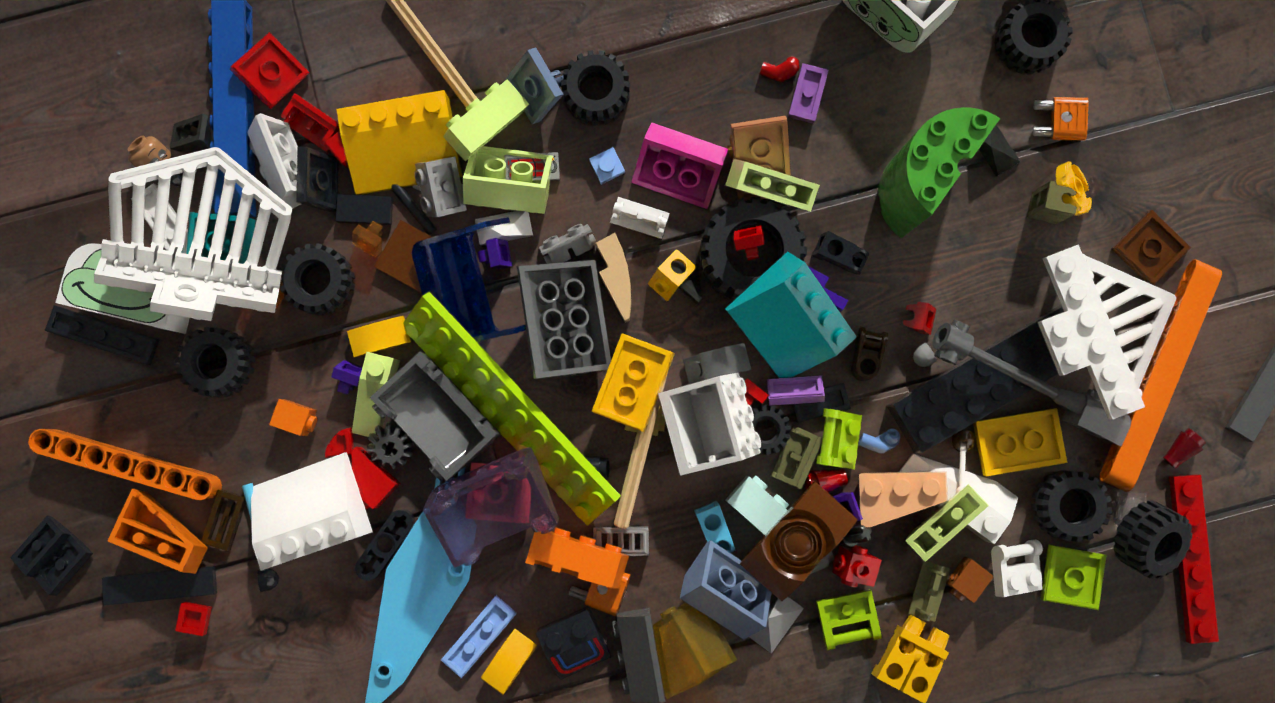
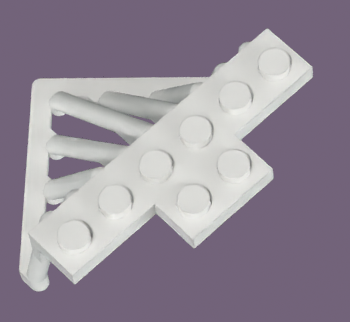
M216 147L110 174L108 195L111 241L104 239L102 241L101 258L94 273V283L141 292H151L153 296L150 303V311L166 315L211 321L216 303L275 313L282 271L276 270L290 224L292 207L220 148ZM207 166L193 241L189 254H184L183 248L195 173L198 168ZM218 169L225 173L211 248L208 258L202 257ZM183 173L173 240L169 251H166L163 248L170 180L172 175ZM158 179L151 248L144 247L143 243L146 182ZM237 183L243 190L229 254L226 261L220 259L235 184ZM133 186L131 244H127L123 241L121 189ZM253 198L261 203L247 260L244 264H240L239 260ZM272 212L279 218L266 264L263 267H257Z
M1079 245L1043 258L1064 310L1063 313L1038 322L1059 376L1087 367L1108 420H1113L1144 408L1145 405L1141 398L1142 391L1139 387L1172 311L1176 296L1082 254ZM1093 273L1103 277L1096 285L1093 281ZM1116 283L1128 288L1108 300L1101 301L1100 296ZM1145 295L1153 299L1123 314L1108 318V312L1138 296ZM1156 311L1153 320L1120 335H1115V329ZM1146 335L1142 346L1132 348L1124 353L1122 352V346ZM1136 360L1132 370L1130 371L1128 363Z

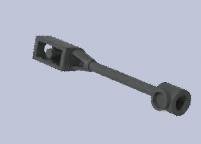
M953 320L952 324L944 323L936 331L933 338V347L937 349L934 354L935 357L956 365L958 360L961 361L970 356L1051 397L1055 403L1066 410L1062 421L1104 442L1122 446L1131 426V418L1126 414L1116 419L1108 420L1097 391L1088 389L1086 394L1084 392L1079 393L1059 387L1056 388L973 346L974 337L967 333L970 326L960 321Z

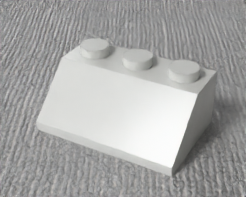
M260 113L255 116L247 132L251 141L250 148L261 165L259 168L260 173L267 180L270 190L293 209L301 205V203L296 202L297 143L287 122Z

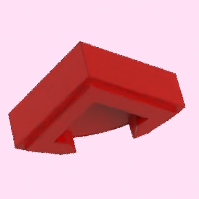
M352 428L339 431L331 439L325 450V458L334 457L346 452L348 456L352 455V450L354 449Z

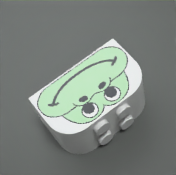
M959 0L842 1L890 45L902 52L908 53L914 51L953 13Z
M92 243L83 245L70 255L55 303L186 334L189 317L166 315L150 311L153 293L94 283V273L101 258L102 244Z

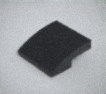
M47 515L10 558L25 576L34 577L48 595L57 596L93 553L65 526Z

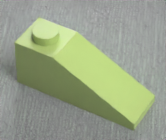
M366 352L359 379L352 433L369 437L370 433H375L377 425L383 427L385 418L383 419L372 408L375 403L370 397L397 373L400 360Z
M968 484L917 526L905 541L926 562L989 505Z

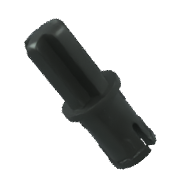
M854 525L837 546L846 545L852 547L861 542H868L871 539L870 533L872 530L864 525Z

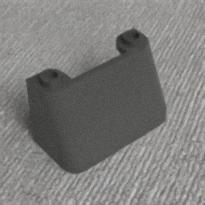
M421 351L370 397L375 403L372 408L383 419L386 416L393 419L427 455L432 464L429 470L439 480L444 478L446 481H449L501 435L434 361Z

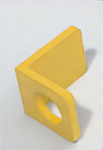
M675 250L658 267L648 285L666 301H669L678 287L696 269V266L680 251ZM671 262H682L685 266V272L682 274L675 273L671 268Z

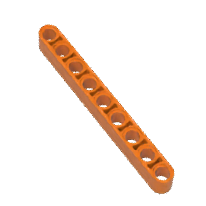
M1197 259L1192 260L1187 266L1175 293L1176 301L1139 387L1142 391L1141 398L1145 407L1127 414L1131 418L1130 429L1122 446L1111 445L1100 471V481L1125 492H1129L1134 487L1221 281L1222 270Z

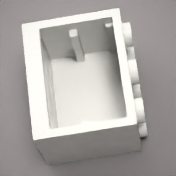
M739 373L722 375L658 393L680 476L741 461L761 453L759 449L761 448L760 436L755 432L752 423L754 419L753 410L750 405H747L745 398L746 385L743 378L739 376Z

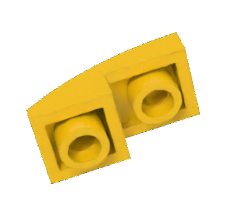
M404 316L379 321L347 331L353 356L361 357L366 355V352L374 353L410 343V337L407 335L403 323L405 321Z
M514 629L483 673L481 679L504 695L519 675L523 665L537 648V644Z

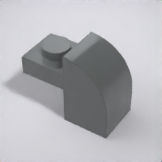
M745 343L714 349L683 359L689 384L722 375L752 370Z

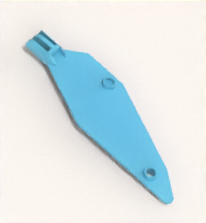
M466 466L458 472L456 490H452L454 476L449 481H445L444 489L441 488L442 480L436 477L432 498L386 568L365 703H382L404 683L469 581L478 525L474 519H466L467 507L461 499ZM380 667H388L389 673L381 672Z

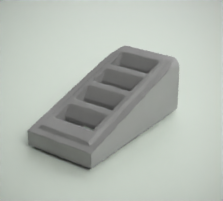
M648 526L628 527L627 529L619 527H593V536L596 539L595 545L602 547V533H607V543L613 545V533H618V547L622 548L621 553L629 556H649ZM624 533H629V549H624ZM635 534H640V549H635Z

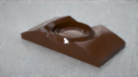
M814 481L745 556L740 565L780 601H783L806 580L820 561L841 542L858 519Z

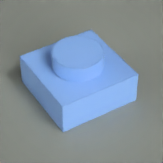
M613 147L589 158L601 185L625 174V170Z

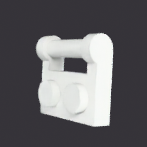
M1035 539L1026 541L1022 545L1010 547L998 545L992 548L991 557L995 596L1007 597L1043 590L1039 559L1043 547L1040 541ZM1025 555L1024 563L1007 565L1009 558Z

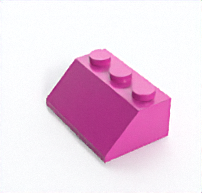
M651 123L644 137L631 183L708 209L728 149Z

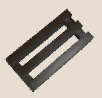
M222 489L217 491L201 540L203 544L225 551L231 550L246 504L244 496L229 493ZM224 498H227V505L222 516L215 540H212L211 538L224 502ZM237 501L225 541L222 543L234 503Z

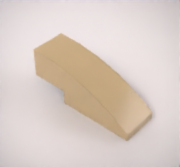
M613 233L596 242V247L607 266L606 269L599 272V275L626 323L630 321L631 283L623 249L616 234Z

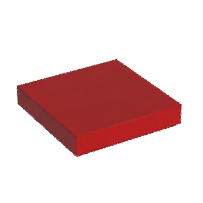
M270 32L230 67V70L270 110L310 73Z

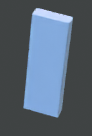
M496 595L444 655L441 661L462 678L517 613Z

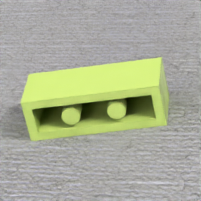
M508 79L501 85L497 82L494 83L485 92L487 96L482 101L478 98L466 107L467 113L460 117L457 114L446 124L448 129L443 137L464 161H467L528 107L529 103Z
M733 159L726 186L810 212L820 186L737 159Z

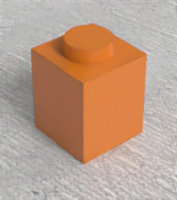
M278 399L269 425L299 436H308L309 432H313L316 427L318 418L315 415L317 410L286 399Z

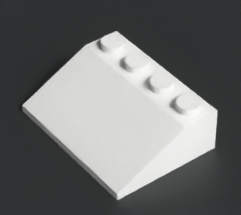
M347 452L253 486L251 497L252 545L261 571L373 532Z

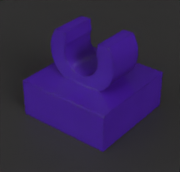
M498 238L486 240L487 250L478 251L479 263H490V267L499 269L512 267L508 240Z
M345 360L336 365L331 377L340 380L337 391L347 395L350 390L353 391L354 387L359 385L362 367Z

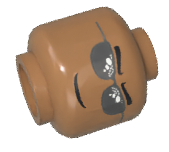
M140 136L128 147V152H130L128 160L135 167L171 158V152L153 136Z

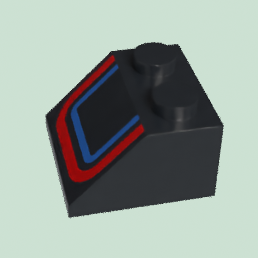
M589 606L538 628L536 632L546 658L560 680L611 658Z

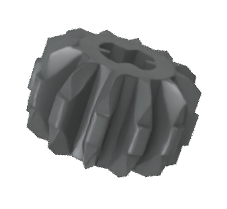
M388 421L385 424V429L377 425L375 433L369 434L368 440L371 443L367 445V451L374 452L371 456L372 461L381 460L379 465L381 468L387 462L393 470L396 468L397 462L405 465L407 462L406 457H412L414 451L411 447L414 446L415 442L408 438L409 436L404 431L401 432V427L398 424L396 428H392L391 422ZM389 441L395 443L393 449L387 447Z

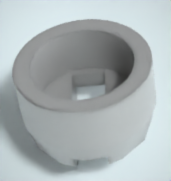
M927 343L916 348L913 359L918 366L926 367L937 362L933 351Z

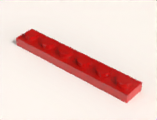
M1198 474L1169 476L1172 510L1186 517L1192 526L1190 548L1178 566L1186 642L1190 644L1219 642L1202 478Z

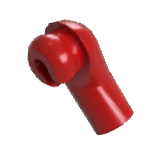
M788 57L786 61L778 66L763 62L759 75L784 82L797 74L800 63L796 57Z

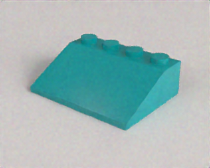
M789 252L785 253L725 308L778 378H791L837 356L857 337L807 264Z

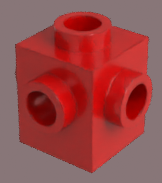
M855 545L850 549L840 546L838 554L834 558L832 573L842 578L841 583L857 587L859 583L874 587L882 560L868 553V549Z

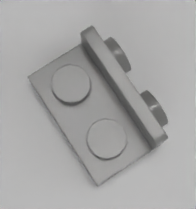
M455 157L415 164L414 176L422 194L420 203L427 217H441L467 210L466 204H463V191Z

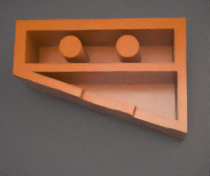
M133 488L107 540L110 543L180 572L196 574L208 548L148 492Z
M555 527L554 532L535 530L525 563L530 565L539 564L551 568V571L558 573L561 571L576 576L578 579L605 587L620 588L629 555L621 553V547L606 543L604 548L595 545L596 539L580 535V539L570 537V531Z

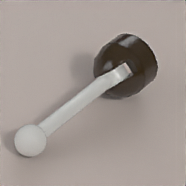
M961 430L952 435V446L957 452H960L959 487L956 490V494L965 487L966 452H969L974 447L975 434L970 431Z

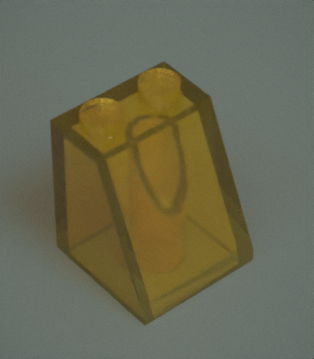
M688 603L680 605L677 609L673 606L660 614L662 619L653 624L664 694L667 699L702 684L737 661L717 622Z

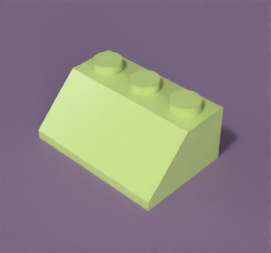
M483 146L468 159L463 176V204L545 214L553 156ZM504 155L545 159L546 163L542 180L533 181V166L525 161L513 163L511 166V180H506Z

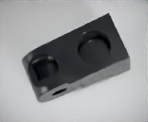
M827 231L821 234L811 256L859 275L863 270L869 253L856 244Z

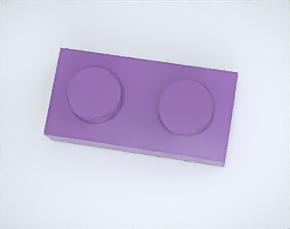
M802 63L788 114L789 118L814 124L829 70Z

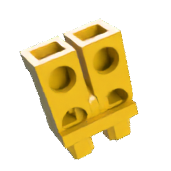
M910 615L904 622L903 627L897 625L879 664L875 665L871 674L920 702L926 703L943 662L949 652L944 650L949 635L933 627L927 640L919 637L926 622Z

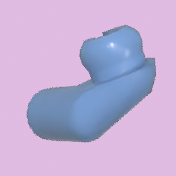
M889 429L878 437L862 433L858 445L882 454L898 445L900 433L896 429Z

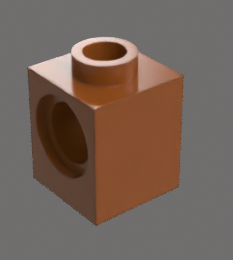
M964 556L947 579L946 584L952 588L949 593L959 601L964 602L966 599L975 603L994 577L974 560Z

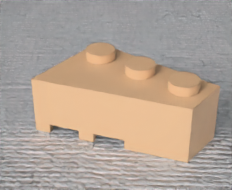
M947 471L859 474L860 512L863 518L861 525L865 527H873L948 500Z

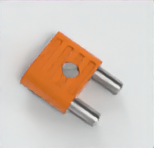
M1053 97L1052 101H1034V110H1051V127H1034L1032 130L1033 136L1051 137V140H1086L1088 98Z
M624 572L620 588H609L591 583L588 592L572 586L569 595L585 601L586 606L616 617L631 575Z

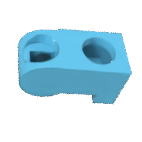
M717 501L694 510L707 542L711 540L729 553L736 551Z

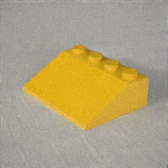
M445 90L336 109L341 139L356 195L391 190L393 184L400 187L418 185L414 176L415 164L448 157L456 158L459 177H463L459 154L443 137L448 129L446 124L453 118L450 99Z

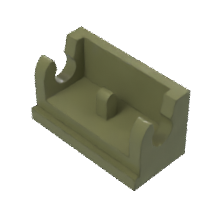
M1049 181L1032 192L1027 218L1052 224H1058L1076 214L1077 207L1072 204L1063 203L1062 195L1075 196L1077 194L1076 191L1069 187L1056 185L1055 181Z
M792 426L789 434L791 435L790 439L786 442L787 445L782 448L770 476L798 489H802L822 444V437Z

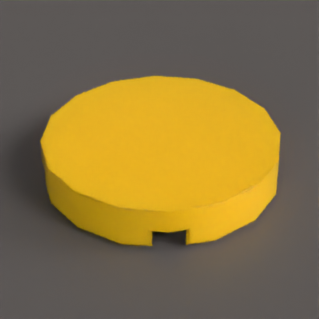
M1068 161L1056 168V183L1076 191L1077 194L1075 196L1063 194L1062 200L1065 204L1076 206L1075 215L1080 216L1089 212L1092 199L1090 197L1086 198L1085 192L1089 191V186L1078 166L1075 164L1071 165L1072 162Z

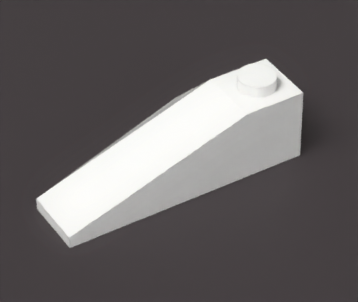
M912 454L899 471H947L948 500L956 494V490L959 487L958 468L916 454ZM965 471V486L969 484L989 505L965 527L985 542L995 544L1012 520L1018 497L997 481ZM946 502L937 504L936 506L940 508Z

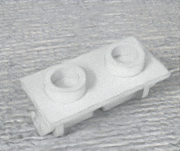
M618 197L612 211L613 215L610 223L662 239L670 213Z

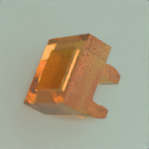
M375 221L367 229L358 224L352 232L353 245L377 258L382 251L381 236L383 232L381 230L383 226Z

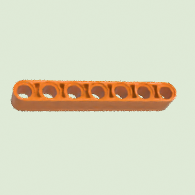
M38 429L31 433L29 437V447L37 454L195 500L215 498L217 491L222 489L221 480L213 474L65 431ZM47 436L50 437L49 447L45 445V438ZM73 443H75L77 447L75 455L71 453V446ZM99 450H101V452L103 453V460L101 463H99L97 460V453ZM125 458H127L130 463L127 471L123 468V461ZM152 465L156 469V475L153 479L149 476V468ZM177 473H180L183 479L180 486H177L175 483ZM204 480L209 484V490L206 494L201 491V483Z

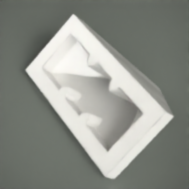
M514 211L475 219L480 246L486 245V240L493 238L510 241L533 236L529 212Z

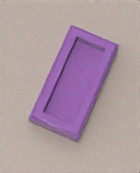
M822 376L767 379L769 406L825 402Z

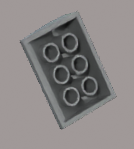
M595 260L518 266L517 273L534 379L579 376L607 371L611 362Z

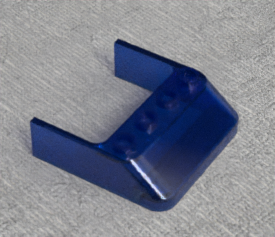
M509 217L485 221L416 242L412 248V258L422 296L430 291L476 342L526 330L525 324L498 329L495 326L473 244V235L476 232L510 223Z

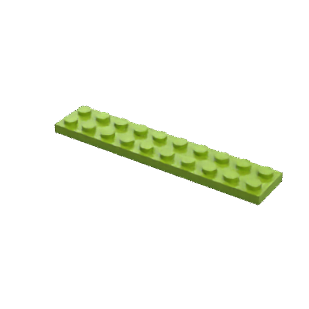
M430 291L423 295L403 322L407 335L420 346L425 354L462 391L464 396L477 407L482 415L519 452L520 456L534 468L538 475L575 512L577 517L588 526L615 503L621 495Z

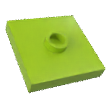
M1048 545L1042 584L1043 590L1041 591L1040 599L1099 610L1107 555Z

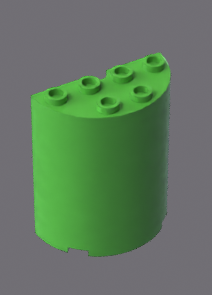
M962 107L946 110L929 119L894 156L881 176L878 196L882 216L900 238L904 237L934 213L961 175L957 167L958 162L961 159L971 160L1000 120L999 117L976 108Z

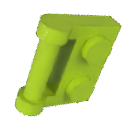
M824 408L823 417H825L822 446L820 456L817 455L816 464L855 470L862 415Z
M868 589L816 601L826 650L835 649L837 645L872 638V640L882 639L872 590ZM868 620L869 627L833 635L832 628Z

